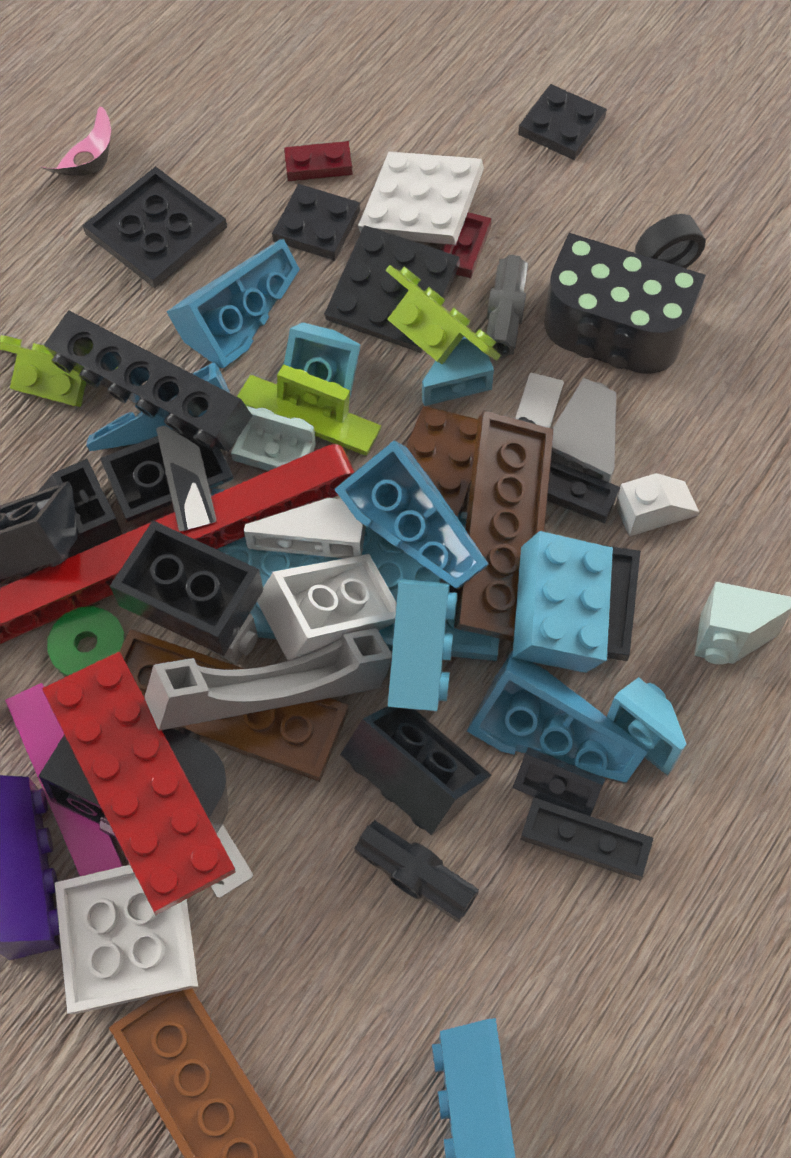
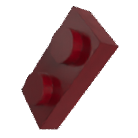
M349 141L284 147L288 181L353 175Z
M468 212L456 245H445L444 252L460 257V265L455 275L472 279L491 229L492 218Z

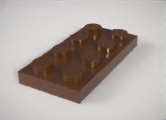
M423 406L406 447L427 473L459 520L470 492L478 419Z

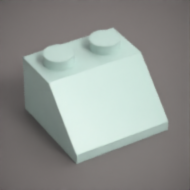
M715 582L700 616L694 656L703 657L706 661L713 664H734L777 637L791 614V597Z

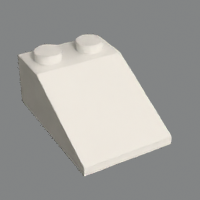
M370 554L272 572L263 587L262 594L257 600L288 661L339 640L343 633L377 628L379 631L394 624L397 605Z

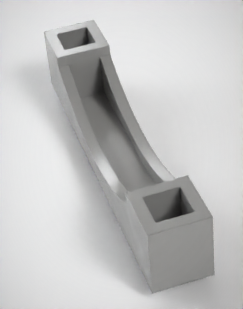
M373 628L343 633L339 640L315 652L265 667L240 670L211 669L198 666L194 658L155 664L144 698L158 730H164L379 689L391 665L392 653L378 629Z

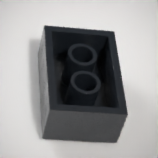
M152 520L110 585L120 607L222 656L226 654L264 590L258 568Z

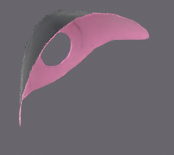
M103 107L98 108L93 130L85 139L70 149L57 168L41 166L40 168L53 173L78 176L93 174L102 170L108 160L111 136L110 121ZM89 152L94 156V159L88 163L78 166L74 164V157L78 153Z

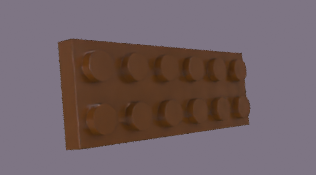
M485 410L478 417L465 530L489 565L458 589L455 629L514 642L521 547L539 531L544 532L554 429Z
M132 629L129 630L120 649V653L144 697L155 664L194 658L196 664L201 667L221 670L245 669ZM326 698L180 727L193 731L201 740L320 782L348 715L349 705Z

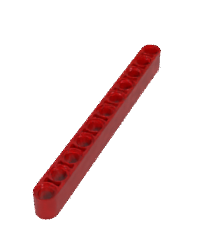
M332 444L212 495L211 499L216 516V522L179 531L175 512L155 521L214 549H218L245 537V524L326 498L339 496L335 488L355 473L343 447L338 444ZM151 522L72 556L57 566L47 567L1 587L0 644L61 618L65 613L76 608L86 607L113 595L110 587L111 583Z

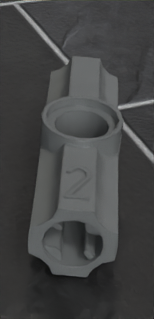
M508 255L504 259H499L495 287L491 288L487 312V319L489 321L486 334L496 341L492 348L501 354L499 358H505L508 355L514 354L518 336V325L522 324L526 298L524 289L528 263L522 260L521 256Z

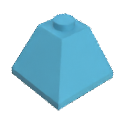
M302 322L290 328L284 365L304 370L308 374L325 381L335 382L343 388L350 390L351 396L361 344L335 330Z
M638 677L616 694L607 717L646 746L648 753L645 758L668 776L683 752L686 741L672 704L666 699L665 693L655 684L645 683Z

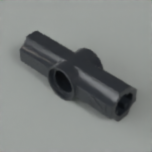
M376 820L366 827L354 848L355 853L360 857H363L370 864L388 874L392 883L403 892L415 899L422 897L457 922H460L466 915L479 893V889L443 866V861L431 850L416 842L410 844Z

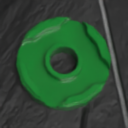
M94 606L79 607L65 613L53 625L47 638V653L54 667L66 677L119 652L126 639V635L119 620L109 611ZM86 637L97 639L96 647L89 652L77 650L78 644L82 639Z

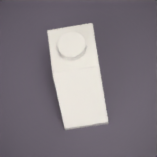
M657 473L622 483L615 504L629 537L692 518L699 514V510L685 481Z

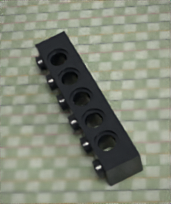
M70 310L67 311L44 343L46 349L54 356L51 360L52 363L64 372L70 374L74 370L80 373L79 377L94 388H98L101 384L108 388L107 392L122 403H126L129 399L136 403L135 407L150 418H154L156 414L165 419L166 425L180 434L187 430L194 434L193 438L198 443L210 450L216 446L229 452L253 416L242 399ZM207 410L204 415L198 417L203 411Z

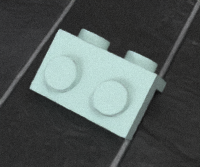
M246 406L253 416L238 437L231 455L233 461L270 471L314 451L316 446L314 426L300 418L290 419L276 415L266 408L255 409Z

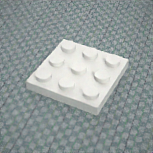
M388 152L359 222L358 228L360 233L363 226L366 225L411 241L456 245L484 170L482 159Z
M130 865L55 882L67 1014H79L198 987L187 899L155 916Z

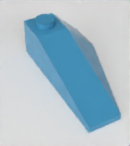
M281 239L192 293L166 312L185 344L212 363L216 362L219 368H225L250 348L254 342L253 336L259 327L266 323L271 308L277 300L282 298L300 268L285 240Z
M216 362L192 373L230 393ZM207 410L203 411L198 417L204 415ZM128 412L89 435L86 446L89 451L137 444L158 436V427L169 426L165 424V419L157 414L154 418H150L142 412L136 416L133 412Z
M395 440L335 488L337 494L359 522L374 530L388 542L410 555L418 563L456 589H459L489 565L427 473L408 448Z
M511 651L487 690L467 728V732L501 752L515 755L516 751L526 753L529 747L595 775L627 782L647 755L648 748L545 669L533 662L512 658L513 651Z

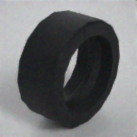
M682 213L670 215L650 226L640 236L635 246V253L687 268L702 254L705 249L706 239L690 215Z

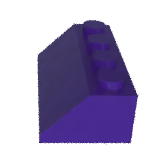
M0 775V954L8 960H14L60 948L58 912L54 907L53 893H56L55 882H58L55 869L53 867L49 868L47 853L53 852V842L49 828H44L42 814L48 811L47 799L43 788L38 789L29 777Z

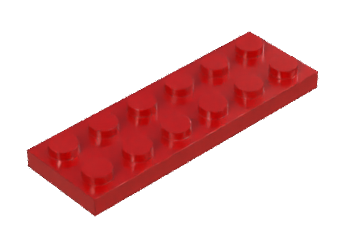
M120 651L42 688L155 916L236 873L232 861L162 730H158L145 698Z

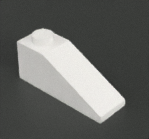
M326 498L245 524L244 534L248 549L349 558L362 555L366 526L354 517L341 498Z

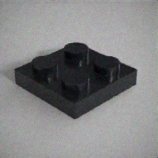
M550 84L520 123L518 135L575 161L604 121L607 109Z
M298 184L272 232L273 242L284 239L289 247L335 261L360 212V202Z

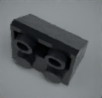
M88 459L52 473L39 489V491L67 481L72 486L78 539L68 551V558L123 535Z

